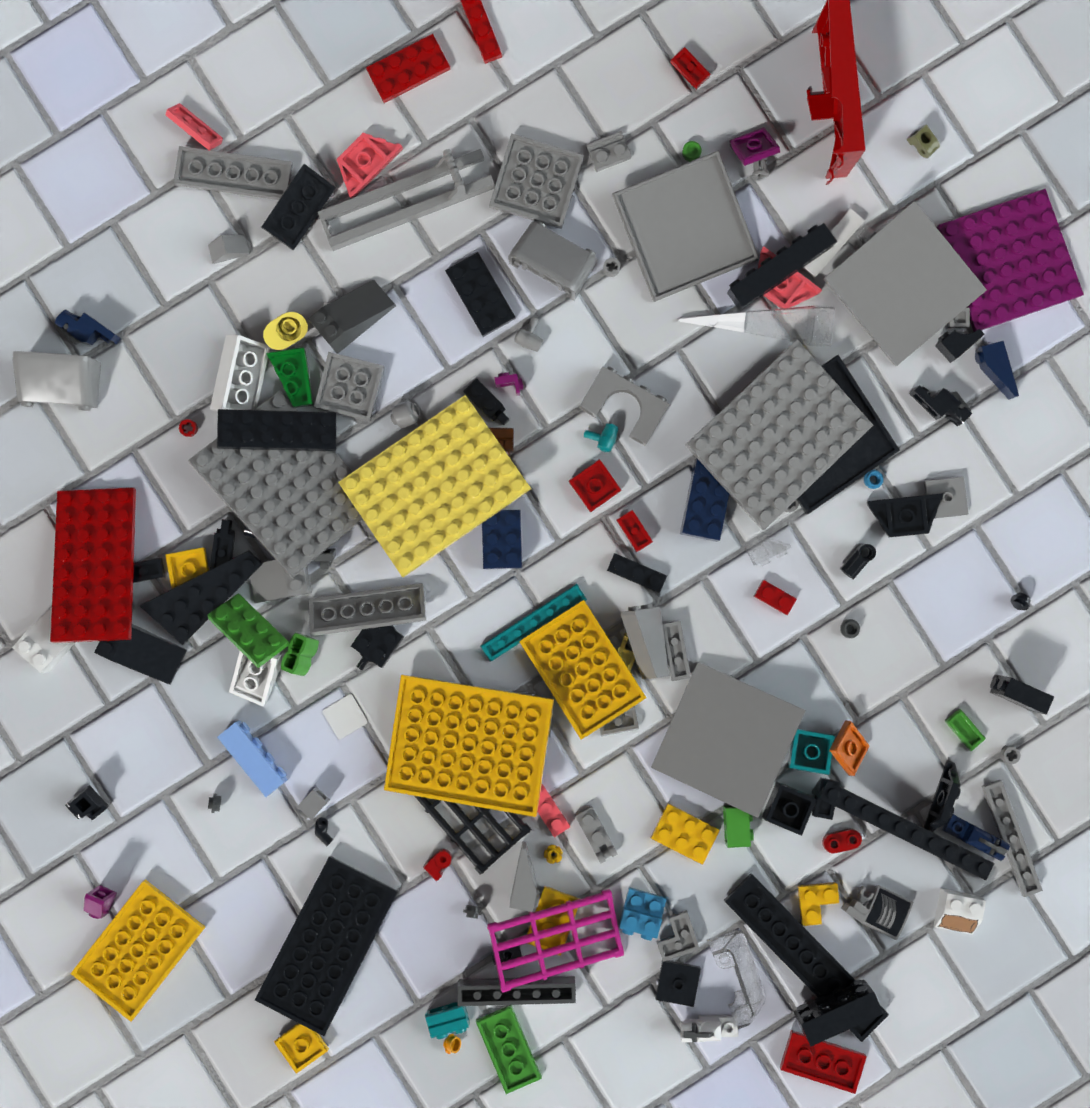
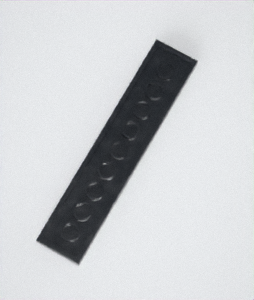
M752 873L724 899L725 903L817 997L828 996L835 989L846 988L855 981L844 967ZM882 1006L884 1014L849 1029L861 1042L889 1016Z

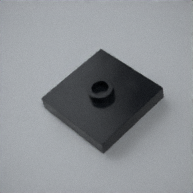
M662 960L655 999L694 1007L701 970L700 966L668 960L663 962Z

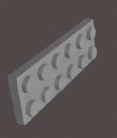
M179 146L173 183L176 186L279 200L291 182L293 163L290 161Z
M423 583L309 599V627L311 636L427 621Z

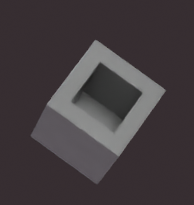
M315 787L297 806L300 809L299 813L304 818L312 820L330 799Z

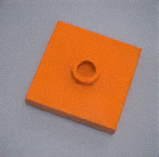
M845 720L829 751L849 776H854L870 746L851 721Z

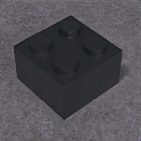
M776 781L762 818L802 836L817 799Z

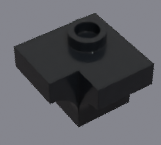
M90 785L65 805L77 819L87 816L91 820H94L109 807Z

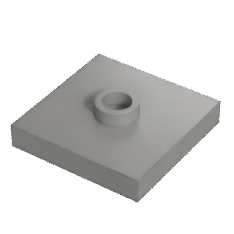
M964 477L924 481L926 495L943 493V498L940 501L934 519L969 514Z

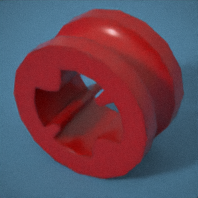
M186 419L179 424V432L184 436L192 437L198 431L197 424L192 420ZM191 423L193 430L185 433L186 429H184V426Z

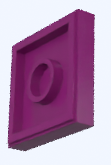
M765 127L729 140L730 147L744 166L780 153L779 145Z

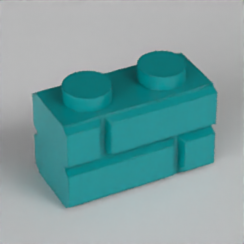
M458 1002L427 1010L425 1014L431 1038L443 1039L452 1032L461 1034L470 1025L466 1006H458Z

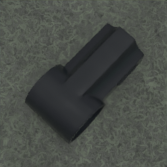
M859 544L840 570L854 580L866 564L875 558L876 549L871 544ZM864 547H867L869 555L864 558L861 551Z

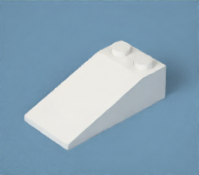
M52 607L12 647L40 673L50 672L76 643L50 642Z

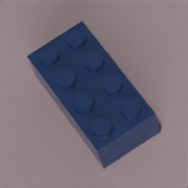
M697 458L694 460L680 534L718 542L721 539L729 493Z

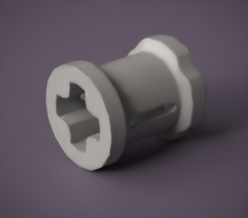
M768 157L753 163L754 172L752 173V178L761 179L769 176L766 163Z

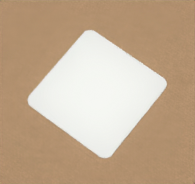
M351 694L322 711L338 739L346 737L368 722Z

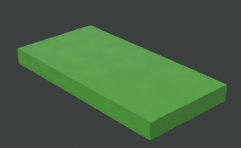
M512 1005L476 1019L477 1027L506 1094L542 1079Z

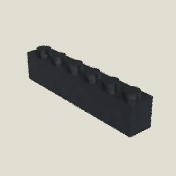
M825 223L820 226L814 225L807 231L808 234L806 236H798L792 241L793 245L788 248L786 246L782 247L776 252L777 256L772 259L768 257L761 262L760 268L757 270L752 268L745 274L746 277L741 281L737 279L729 285L730 289L727 294L739 311L748 307L837 243V240Z

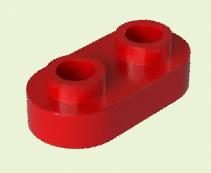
M850 828L826 834L823 837L822 845L826 851L834 854L858 848L861 845L862 837L858 831ZM854 836L855 841L850 843V837ZM836 841V846L831 847V842Z

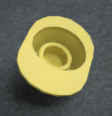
M297 312L284 313L266 325L263 331L264 341L270 348L275 350L288 348L306 335L308 324L306 319Z

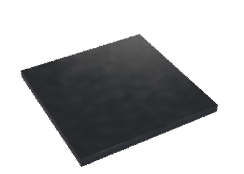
M839 355L834 356L821 366L873 426L796 499L805 514L811 513L900 451Z

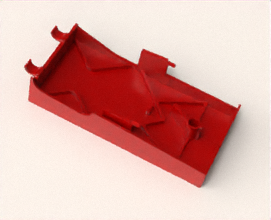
M826 0L812 30V33H818L824 94L810 95V90H807L810 116L812 121L833 119L835 133L830 167L825 176L826 179L830 180L827 181L826 185H829L834 178L847 177L866 150L850 0Z

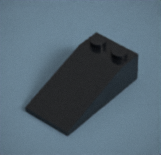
M132 624L131 640L99 641L94 653L171 685L187 649Z

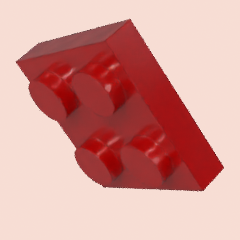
M600 459L568 481L590 513L622 491Z

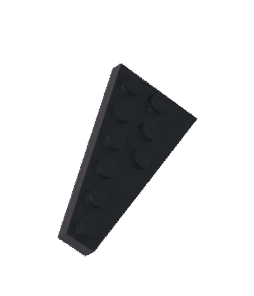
M248 550L139 606L183 645L208 620V614L225 603L263 563Z

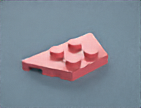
M362 133L336 159L350 199L356 197L403 150L401 144L397 143L396 145L387 142L385 139L374 138L372 135Z
M764 246L760 252L758 268L761 267V262L768 257L772 259L776 256ZM796 272L763 296L783 311H786L820 294L822 289L799 272Z

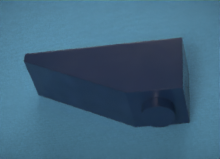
M1004 341L981 346L976 349L975 360L979 364L980 369L1008 400L1018 397L1019 393Z

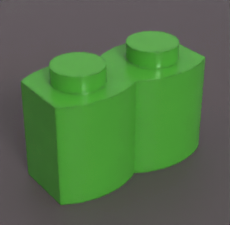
M295 633L290 639L288 652H286L282 659L281 669L291 674L305 676L311 667V658L317 652L319 641L310 636Z

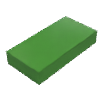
M958 709L945 720L946 724L969 751L974 750L986 739L961 709Z

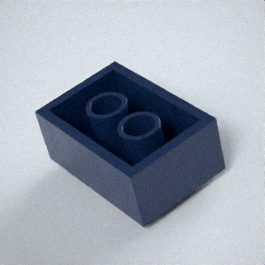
M501 510L482 523L483 569L522 568L521 510Z

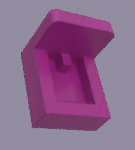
M509 372L498 374V377H494L496 388L515 385L517 396H520V390H524L522 378L518 379L517 374L509 375Z

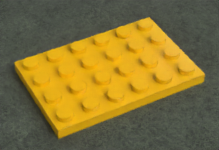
M584 600L519 641L581 740L647 698Z
M145 879L70 974L132 1022L206 927Z

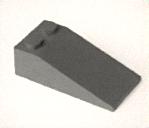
M372 280L323 306L308 319L338 354L396 307V305L375 280Z

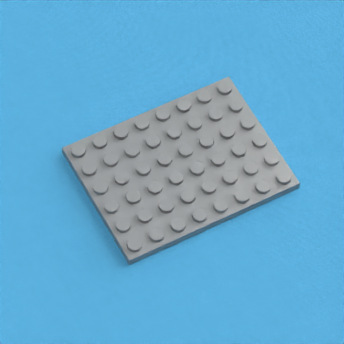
M797 339L689 440L685 446L761 530H765L855 444L873 424Z
M280 390L254 409L298 411ZM216 438L188 460L291 578L363 520L338 483L351 474L352 471L334 451L217 449Z

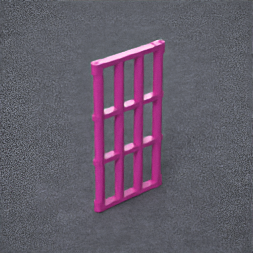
M610 889L571 902L569 900L564 904L537 912H529V914L499 923L487 924L502 993L510 991L511 988L537 980H546L547 977L577 968L582 969L586 965L612 957L624 956ZM607 899L608 911L574 920L572 909ZM568 912V923L537 931L535 920ZM611 918L613 929L578 939L576 928ZM528 922L531 923L533 933L500 943L496 942L494 932ZM569 930L572 931L573 941L541 950L539 939ZM615 937L617 948L582 958L580 947ZM532 941L535 942L537 952L505 962L500 961L499 951ZM573 949L576 950L577 960L545 969L543 958ZM536 960L539 961L541 971L505 982L503 970Z

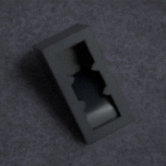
M981 329L970 334H961L956 330L951 333L945 332L938 338L940 342L935 347L951 363L985 334Z

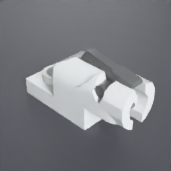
M698 1015V1019L680 1021L682 1030L680 1031L681 1042L721 1041V1037H738V1016Z

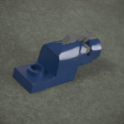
M63 310L55 320L57 328L74 344L81 342L93 345L99 337L107 343L112 341L118 344L121 339L86 313H83L80 317L68 310Z
M954 814L942 829L999 861L1004 860L1005 854L1010 848L1009 843Z

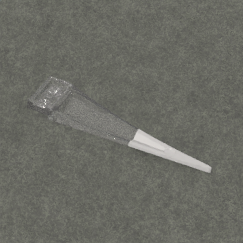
M804 306L682 317L678 320L685 323L745 332L790 342L798 339L801 344L809 346L831 347L835 308Z

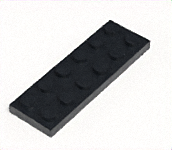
M218 409L217 449L336 451V412Z

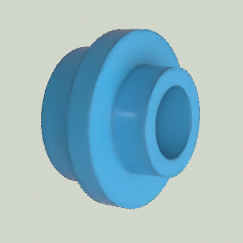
M871 470L865 474L864 483L870 489L879 488L883 483V475L877 470ZM871 476L876 478L875 483L870 481Z

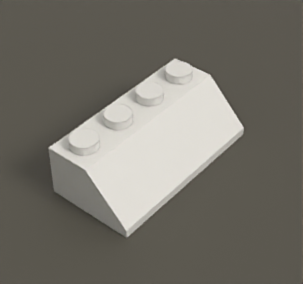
M226 335L210 410L218 412V409L254 410L257 408L268 360L266 353L270 351L268 345L240 335Z

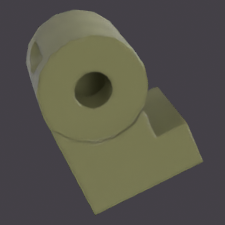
M927 124L917 129L907 139L909 144L914 145L919 154L924 158H929L940 148L939 141Z

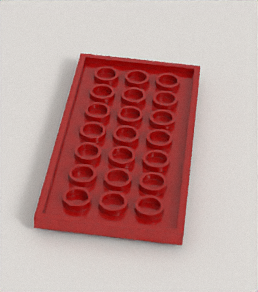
M135 488L57 491L51 643L131 640L136 508Z

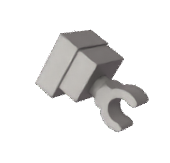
M863 886L859 888L857 900L853 898L849 904L845 902L841 907L842 910L861 923L869 911L863 904L874 896L872 892L864 896L863 893L866 888Z

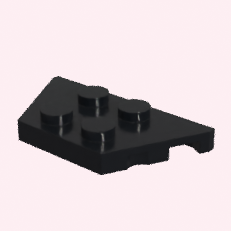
M943 493L867 501V506L888 538L928 534L933 519L937 514L940 501L943 498Z
M947 760L923 827L931 832L946 824L949 818L953 816V805L960 796L961 784L954 762Z

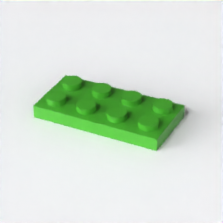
M239 593L208 614V619L257 668L289 646V641Z

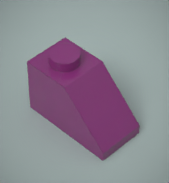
M99 885L86 893L84 911L89 913V916L92 918L102 919L109 913L117 892Z

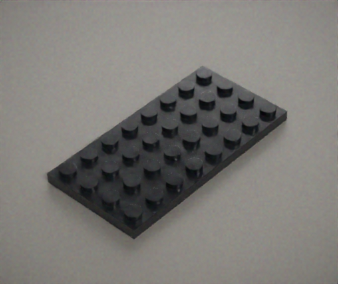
M329 856L255 1001L325 1036L398 890Z

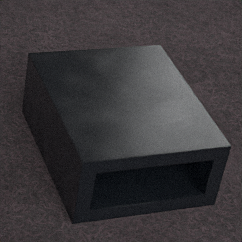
M997 675L990 685V693L1027 710L1047 715L1054 696L1012 677Z

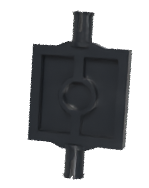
M393 625L362 629L351 645L362 656L356 667L363 671L368 662H373L383 668L405 636L400 634Z

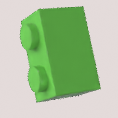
M731 805L723 806L724 837L727 848L751 847V841H754L753 829H750V821H753V816Z

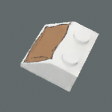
M940 888L934 927L973 935L983 920L986 900L978 895Z

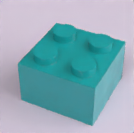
M797 729L791 743L788 768L829 775L832 753L829 750L835 736Z

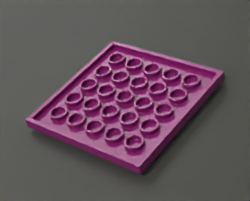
M1046 188L939 224L936 227L987 289L966 307L970 308V323L974 332L978 329L982 331L1084 295Z

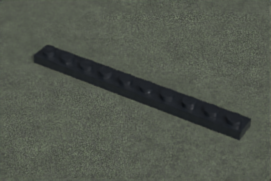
M825 780L817 796L819 799L984 880H987L995 864L828 780Z

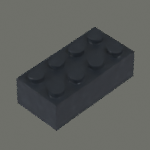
M864 979L855 980L846 988L835 989L832 994L820 996L815 999V1002L802 1004L797 1007V1010L793 1011L810 1046H814L884 1014L874 991Z

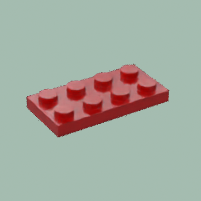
M433 34L366 67L383 103L451 70Z
M791 1030L780 1069L856 1094L867 1056L864 1053L827 1041L810 1046L804 1034Z

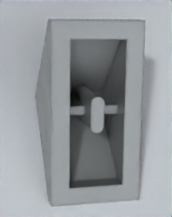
M220 235L208 245L213 264L250 255L245 235Z

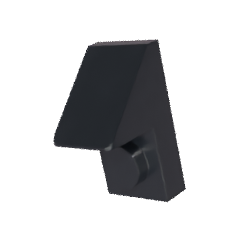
M820 777L811 792L815 795V799H817L812 810V816L833 820L835 806L819 799L817 796L825 780L840 786V781Z

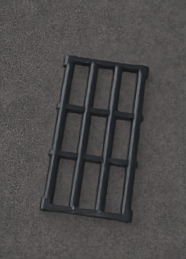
M414 796L425 808L424 811L429 813L451 838L450 841L454 842L472 862L475 870L480 875L532 830L516 813L505 812L521 830V833L512 839L490 814V809L474 806L479 814L470 820L456 803L444 801L465 825L456 833L434 808L442 800H436L431 804L425 797ZM482 816L507 844L499 852L474 825ZM468 829L492 856L485 865L460 838Z

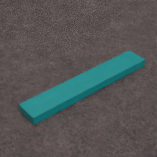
M576 584L480 647L491 662L518 645L519 641L579 602L586 601L587 599Z

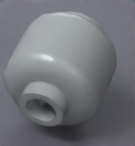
M409 400L395 405L392 409L391 420L394 425H398L400 428L409 427L416 424L419 420L420 410L416 403H412Z

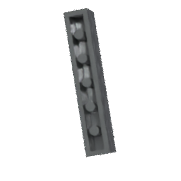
M575 976L547 977L546 980L541 979L514 987L504 993L500 990L499 978L459 979L457 986L458 1006L576 1003ZM504 978L505 982H506V981H509V980H512V979H516V978Z

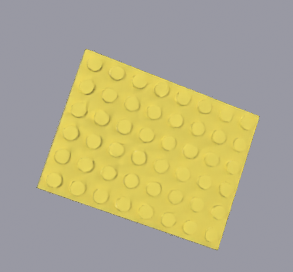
M466 395L338 482L403 578L531 490V487Z

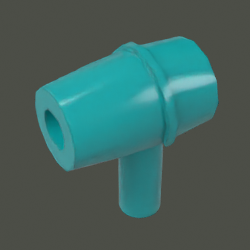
M607 423L601 434L585 430L584 437L598 441L597 447L601 451L611 452L616 443L619 428L614 424Z

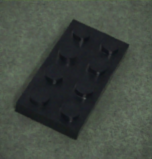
M303 164L261 228L288 248L294 250L317 217L318 211H321L336 187L306 164Z
M478 252L445 270L482 337L516 319Z

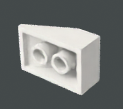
M286 649L279 652L259 668L240 651L229 692L264 707L280 671Z

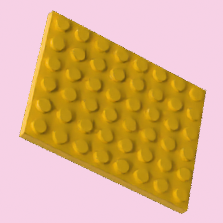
M401 675L384 790L536 817L554 699Z

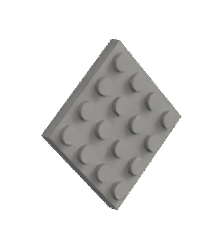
M511 133L489 207L533 221L538 220L546 225L562 229L584 155Z

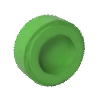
M695 141L687 142L682 150L683 158L688 162L698 159L702 152L701 146Z

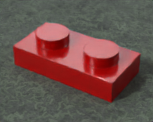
M685 47L671 59L670 63L695 89L699 88L711 75Z
M633 510L616 520L636 553L653 542Z
M762 580L753 596L785 615L789 614L797 600L765 580Z

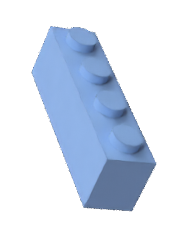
M237 721L217 738L263 795L267 797L288 780L286 778L287 774L281 767L275 765L273 756L262 749L261 741L250 734L248 725L245 722Z

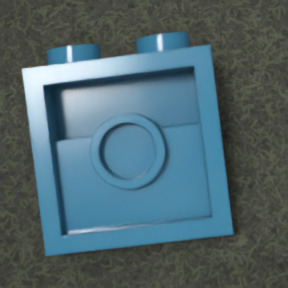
M629 887L619 921V928L627 935H633L635 932L641 934V938L645 940L657 939L666 897Z

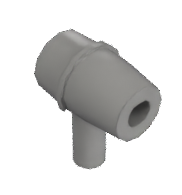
M532 317L526 330L519 329L517 331L514 341L523 348L538 352L543 339L533 334L539 320L536 317Z

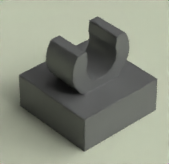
M328 548L314 559V561H320V569H329L330 561H333L336 557V548Z

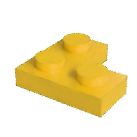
M836 882L798 885L802 926L822 924L820 905L839 903L838 884Z

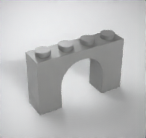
M603 366L579 409L596 418L605 401L611 395L619 392L632 395L638 401L641 412L639 420L629 437L646 446L669 406L667 399L660 395L654 396L647 387L643 385L639 387L633 384L634 381L627 376L621 377L615 369Z

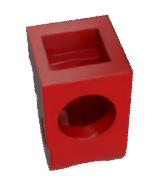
M440 849L424 864L423 868L436 881L443 875L441 869L447 868L451 864V852L447 849Z

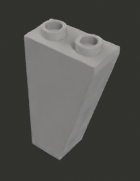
M652 604L640 605L641 609L639 606L628 607V611L620 612L642 679L669 676L660 607L652 608Z

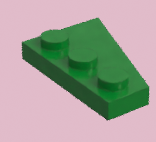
M305 348L266 353L293 407L313 405Z

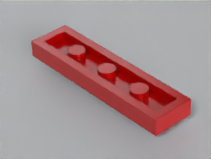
M460 0L484 63L502 58L501 50L481 0Z

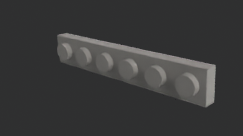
M1002 780L981 786L1000 838L1010 844L1009 851L1007 850L1006 854L1021 895L1027 897L1043 891Z

